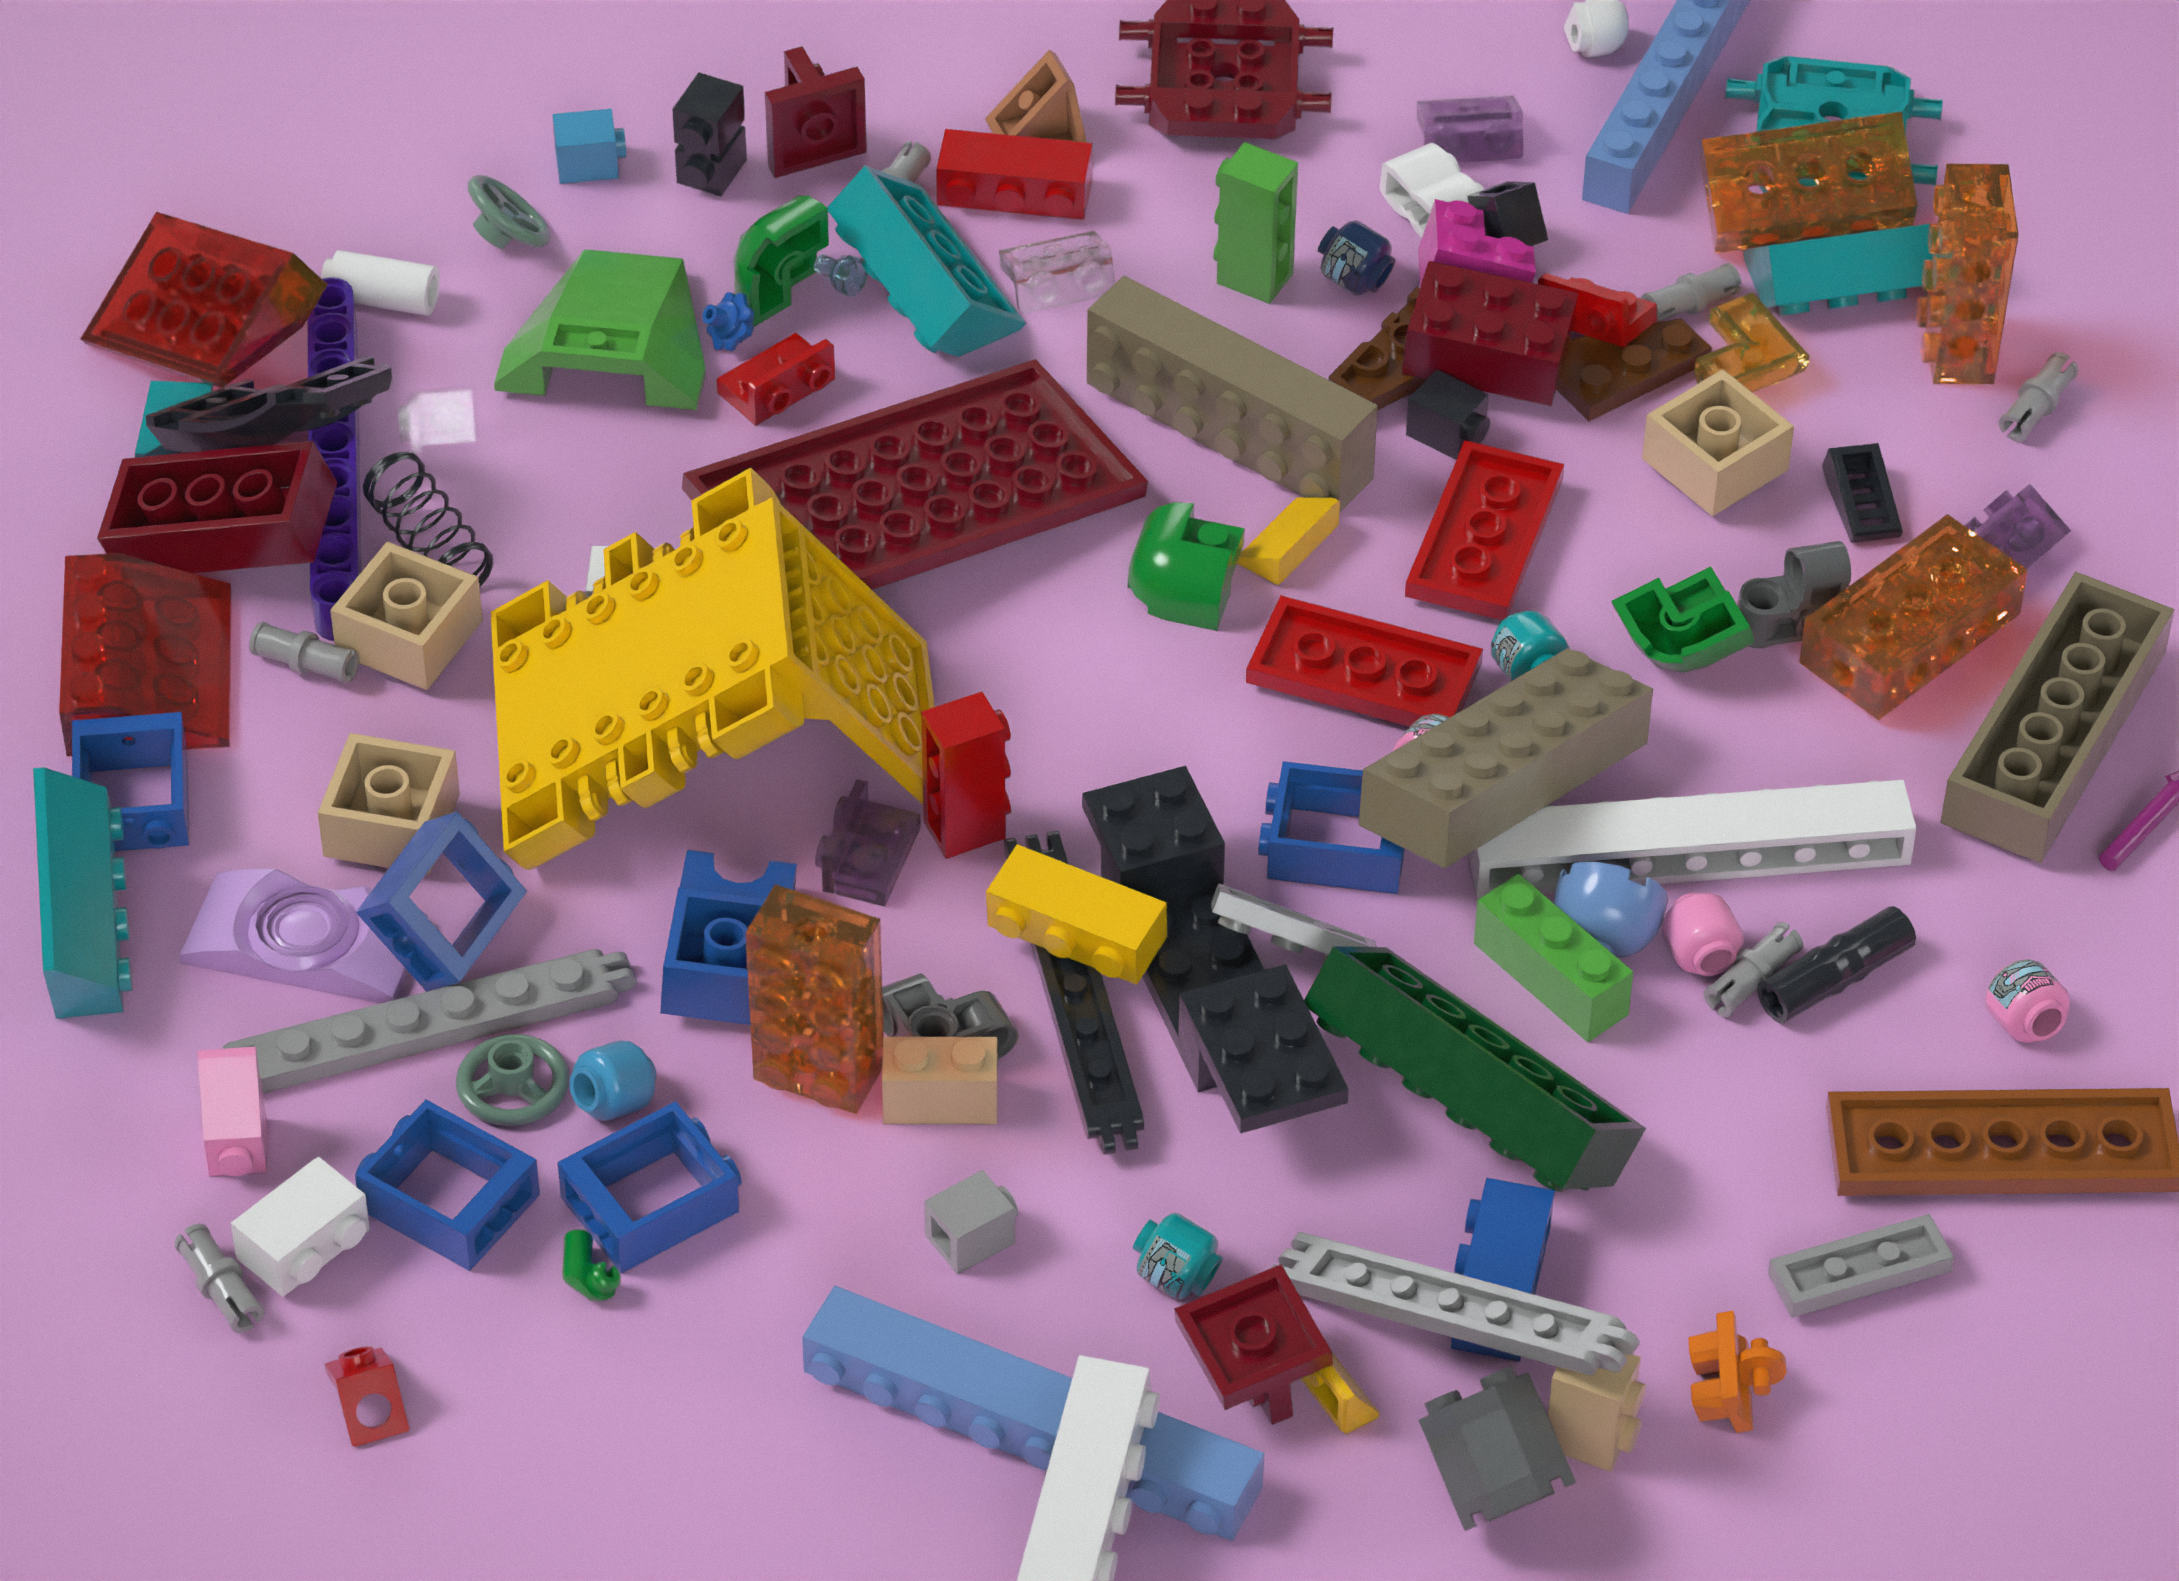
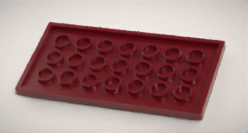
M1037 359L685 472L682 479V490L690 500H693L745 470L752 468L773 489L780 504L871 590L1146 497L1148 480Z

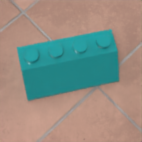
M865 165L828 205V212L838 224L835 227L836 233L845 243L857 249L864 259L861 262L863 269L873 279L885 286L890 293L887 297L890 305L902 316L909 318L916 328L914 331L915 338L930 352L942 351L960 357L1020 331L1026 324L921 185Z
M1963 219L1743 250L1745 264L1763 308L1779 306L1780 316L1810 312L1809 302L1828 299L1829 309L1859 305L1858 295L1875 292L1877 302L1908 298L1906 288L1925 286L1926 295L1955 292V281L1971 279Z
M45 767L33 768L42 964L55 1018L124 1012L123 992L132 991L133 984L130 958H121L120 941L130 940L127 907L118 908L117 891L127 890L124 857H115L114 841L124 840L121 807H111L107 787Z

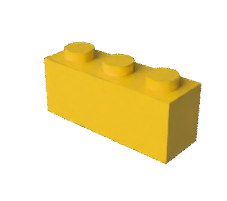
M1018 844L986 890L987 922L989 927L995 928L1006 937L1020 938L1045 948L1054 956L1060 958L1068 957L1093 967L1107 977H1118L1136 985L1167 938L1166 902Z

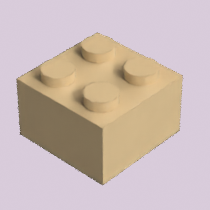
M1722 369L1647 414L1642 459L1713 517L1789 470L1794 425Z
M386 542L330 610L336 646L356 650L359 653V663L425 690L430 688L483 621L479 578L477 576L390 542Z
M349 733L318 811L323 857L390 868L425 821L453 813L460 795L455 750Z

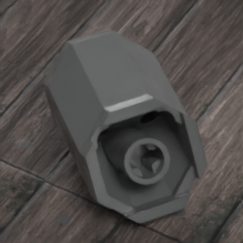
M1513 1366L1480 1379L1483 1390L1462 1399L1460 1392L1454 1390L1425 1403L1424 1405L1429 1415L1418 1420L1464 1531L1477 1527L1473 1515L1482 1512L1485 1520L1490 1522L1554 1494L1555 1491L1551 1481L1561 1477L1565 1488L1577 1483L1529 1372L1517 1376Z

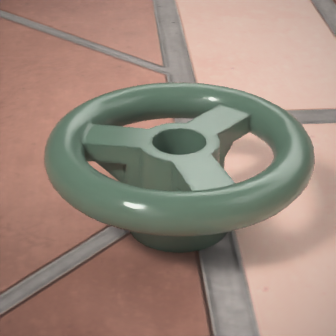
M476 175L470 178L467 187L469 195L482 212L473 222V226L485 240L500 249H504L513 238L525 245L536 248L544 247L548 244L550 231L547 224L525 199L494 178L485 175Z
M522 1034L497 1036L477 1045L462 1060L456 1076V1090L464 1107L477 1118L501 1126L525 1125L542 1119L559 1106L569 1086V1069L561 1053L544 1040ZM533 1054L543 1059L551 1069L552 1084L549 1091H546L534 1082ZM488 1059L489 1072L480 1080L473 1081L477 1068ZM499 1093L508 1096L519 1095L532 1105L518 1109H502L485 1103L481 1098Z

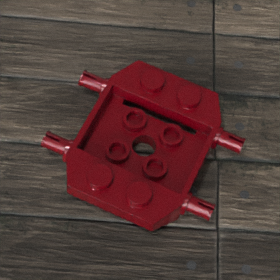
M1166 0L1155 12L1154 19H1149V21L1120 20L1119 41H1148V48H1152L1150 84H1145V86L1116 84L1115 106H1144V114H1149V125L1168 136L1278 139L1296 130V119H1301V111L1331 113L1332 92H1302V89H1297L1298 54H1303V46L1333 48V27H1304V24H1299L1300 19L1286 0ZM1178 38H1195L1188 43H1177ZM1210 39H1230L1242 41H1240L1237 45L1214 44V42ZM1259 41H1274V46H1263ZM1218 77H1230V78H1232L1233 80H1231V81H1219V80H1216V78H1218Z

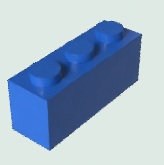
M1486 1177L1481 1200L1470 1199L1465 1233L1473 1235L1470 1245L1460 1243L1454 1273L1535 1295L1551 1229L1555 1190ZM1453 1337L1451 1339V1349L1517 1362L1521 1360V1356Z

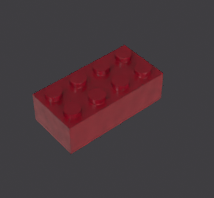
M314 441L122 459L97 540L122 579L314 563L337 481Z

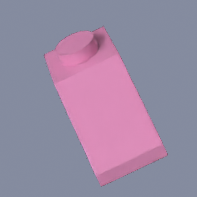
M256 1047L198 1050L203 1141L209 1176H242L251 1173H266L267 1117Z

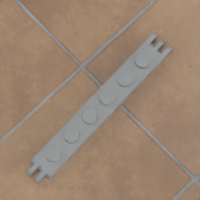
M592 949L232 1041L225 1044L222 1049L256 1047L263 1093L609 1005L616 1001L618 993L632 989L636 985L637 980L633 970L630 969V962L626 953L615 952L603 955L602 951Z
M1298 1232L1291 1241L1293 1249L1286 1248L1278 1258L1279 1264H1282L1299 1295L1586 1375H1594L1598 1368L1619 1372L1627 1362L1625 1354L1632 1355L1640 1344L1636 1335L1626 1330L1625 1324L1615 1316L1304 1232Z

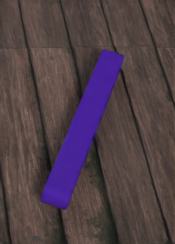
M329 277L320 279L308 289V377L358 359V332L353 290L347 281L340 278ZM359 409L332 424L308 430L309 441H314L337 481L314 563H310V593L315 628L322 638L329 641H334L330 610L362 572Z

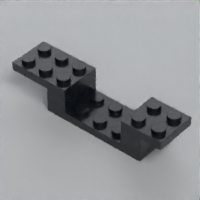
M1186 765L1082 793V809L1101 846V877L1167 903V938L1142 977L1197 1091L1201 1092L1218 1087L1240 1134L1347 1104L1349 1088L1287 965L1284 964L1265 970L1248 935L1219 924L1218 921L1221 915L1212 912L1211 902L1218 883L1224 885L1225 842Z

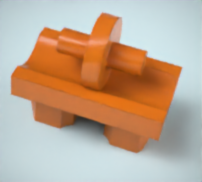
M1734 1311L1716 1313L1717 1330L1688 1337L1689 1355L1696 1375L1719 1371V1378L1691 1384V1402L1699 1421L1729 1418L1736 1433L1752 1431L1751 1386H1753L1754 1394L1758 1396L1768 1395L1771 1392V1385L1784 1379L1787 1373L1786 1357L1780 1351L1769 1348L1768 1341L1764 1338L1753 1339L1749 1349L1747 1339L1737 1334Z

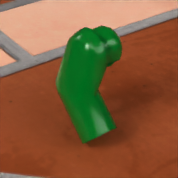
M581 1229L567 1232L564 1236L562 1276L564 1282L590 1301L601 1302L612 1298L621 1282L618 1269L613 1265L609 1271H606V1262H599L597 1264L592 1262L593 1236L589 1232Z

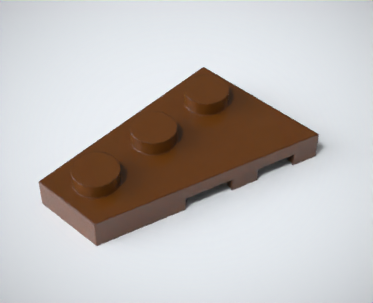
M1418 286L1407 296V304L1397 314L1391 312L1382 321L1379 333L1370 342H1362L1328 377V380L1378 405V411L1415 392L1427 380L1401 374L1407 329L1420 290Z
M1681 318L1654 323L1625 347L1589 336L1570 339L1556 390L1584 418L1591 421L1710 363L1712 347Z

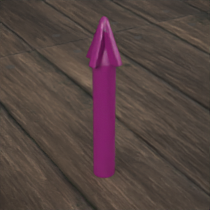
M2179 771L2164 776L2168 783L2099 855V861L2104 868L2109 871H2115L2179 803Z

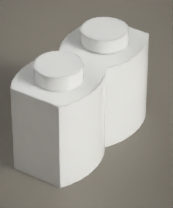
M1429 143L1382 163L1379 189L1388 204L1399 215L1408 218L1413 229L1422 239L1435 199L1446 202L1459 200L1468 203L1467 196L1484 190V187L1460 172L1458 162L1452 154L1446 153L1434 143Z

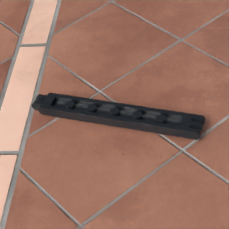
M1058 830L1047 832L1046 843L1048 849L1045 850L1041 849L1037 834L1025 836L1026 848L1068 864ZM1016 838L1004 839L1006 859L1018 844ZM1031 943L1086 1138H1098L1103 1155L1116 1153L1114 1135L1121 1134L1126 1151L1138 1149L1136 1131L1144 1130L1143 1114L1101 973L1093 967L1068 957L1060 958L1054 956L1045 948Z

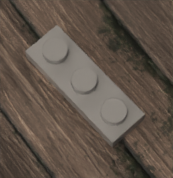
M1218 883L1211 902L1212 912L1221 915L1218 921L1219 924L1244 934H1250L1252 927L1273 934L1271 942L1286 950L1302 953L1304 946L1325 953L1324 962L1333 946L1377 947L1373 939Z
M1927 1214L1770 1259L1768 1275L1790 1316L1796 1317L1952 1272L1954 1256L1931 1215Z

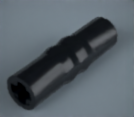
M1895 906L1885 908L1850 930L1833 936L1826 944L1812 948L1802 958L1758 984L1757 993L1762 1007L1774 1021L1786 1023L1824 999L1841 993L1848 985L1863 980L1870 972L1911 949L1915 945L1916 940L1914 927L1907 915Z

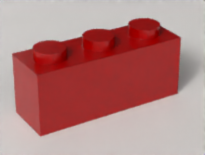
M945 129L936 167L937 206L1084 220L1092 184L1093 143Z
M983 691L921 711L923 818L927 829L945 859L1006 839V815L1011 813V805L1005 790V779L1010 778L1011 769L1005 754V742L1010 741L1011 733L1004 713L1000 709L994 711Z

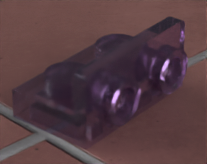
M1514 95L1417 101V121L1424 133V146L1434 143L1446 153L1452 154L1458 163L1512 160L1523 157V111Z
M2028 484L2014 497L2008 490H2005L1983 510L1989 517L1983 524L1974 517L1951 537L1957 546L1944 559L1951 566L1964 555L1999 594L2071 530L2033 486Z
M856 779L849 796H841L837 803L833 819L834 828L831 835H823L819 841L815 856V866L822 868L823 892L885 907L920 831V813L869 801L868 781Z

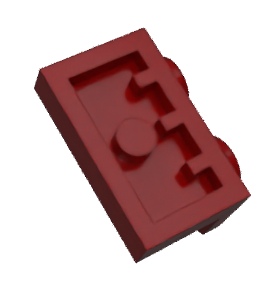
M1545 273L1538 279L1539 285L1578 293L1573 332L1625 347L1657 321V303L1638 298L1633 293L1615 291L1596 285L1591 280L1585 278L1571 277L1567 280Z
M794 333L716 378L717 393L751 423L757 426L770 417L782 413L789 406L811 393L823 389L828 383L835 380L834 345L827 339H824L812 346L798 333Z

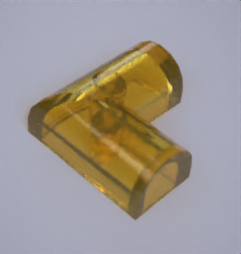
M1752 292L1710 309V325L1728 346L1696 358L1695 378L1697 384L1723 369L1754 393L1804 372L1808 366L1810 356Z

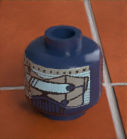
M1357 220L1347 222L1340 229L1332 226L1318 246V252L1323 255L1320 267L1322 274L1356 296L1362 295L1368 290L1373 293L1377 292L1389 277L1396 261L1391 256L1392 246L1390 241Z

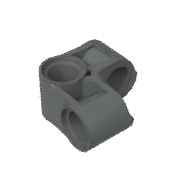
M1835 541L1789 548L1786 550L1784 557L1783 576L1753 578L1742 585L1737 606L1749 624L1755 641L1754 644L1748 647L1766 648L1772 645L1804 640L1816 641L1829 636L1838 628L1841 622L1846 589L1851 582V563L1847 548L1843 542Z
M922 973L872 991V1004L876 1018L884 1033L889 1037H997V1059L1005 1056L1017 1043L1019 1037L1017 1028L996 996L990 991L982 990L957 999L950 998L944 1000L942 995L937 994L929 980Z

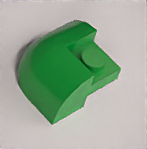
M798 195L760 217L740 236L733 259L735 295L738 293L746 294L748 306L754 311L753 327L792 305L791 287L817 272V252L829 246L828 208L810 196Z
M1173 502L1157 507L1146 517L1129 564L1127 588H1131L1133 594L1148 606V614L1166 621L1218 631L1231 594V578L1244 545L1245 528L1194 518V503Z
M1711 566L1666 589L1658 577L1611 601L1613 608L1634 644L1644 656L1660 669L1685 673L1706 668L1755 642L1749 624L1728 590L1725 591Z

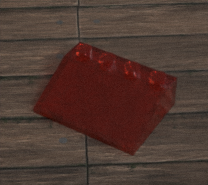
M156 212L80 340L86 345L223 389L303 328L328 284L292 252Z
M121 553L65 556L59 715L67 756H72V720L182 712L187 750L230 747L232 588L230 583ZM125 737L124 739H126V740H131V739H133V738H132V737Z

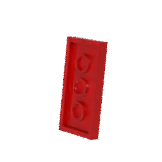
M1464 440L1406 580L1405 597L1498 620H1504L1508 617L1563 481L1565 464Z
M1280 595L1247 665L1246 683L1410 727L1424 715L1439 714L1450 718L1462 711L1482 665L1483 648Z

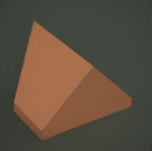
M1051 50L1044 54L985 118L991 131L995 134L1087 142L1074 83L1056 53Z

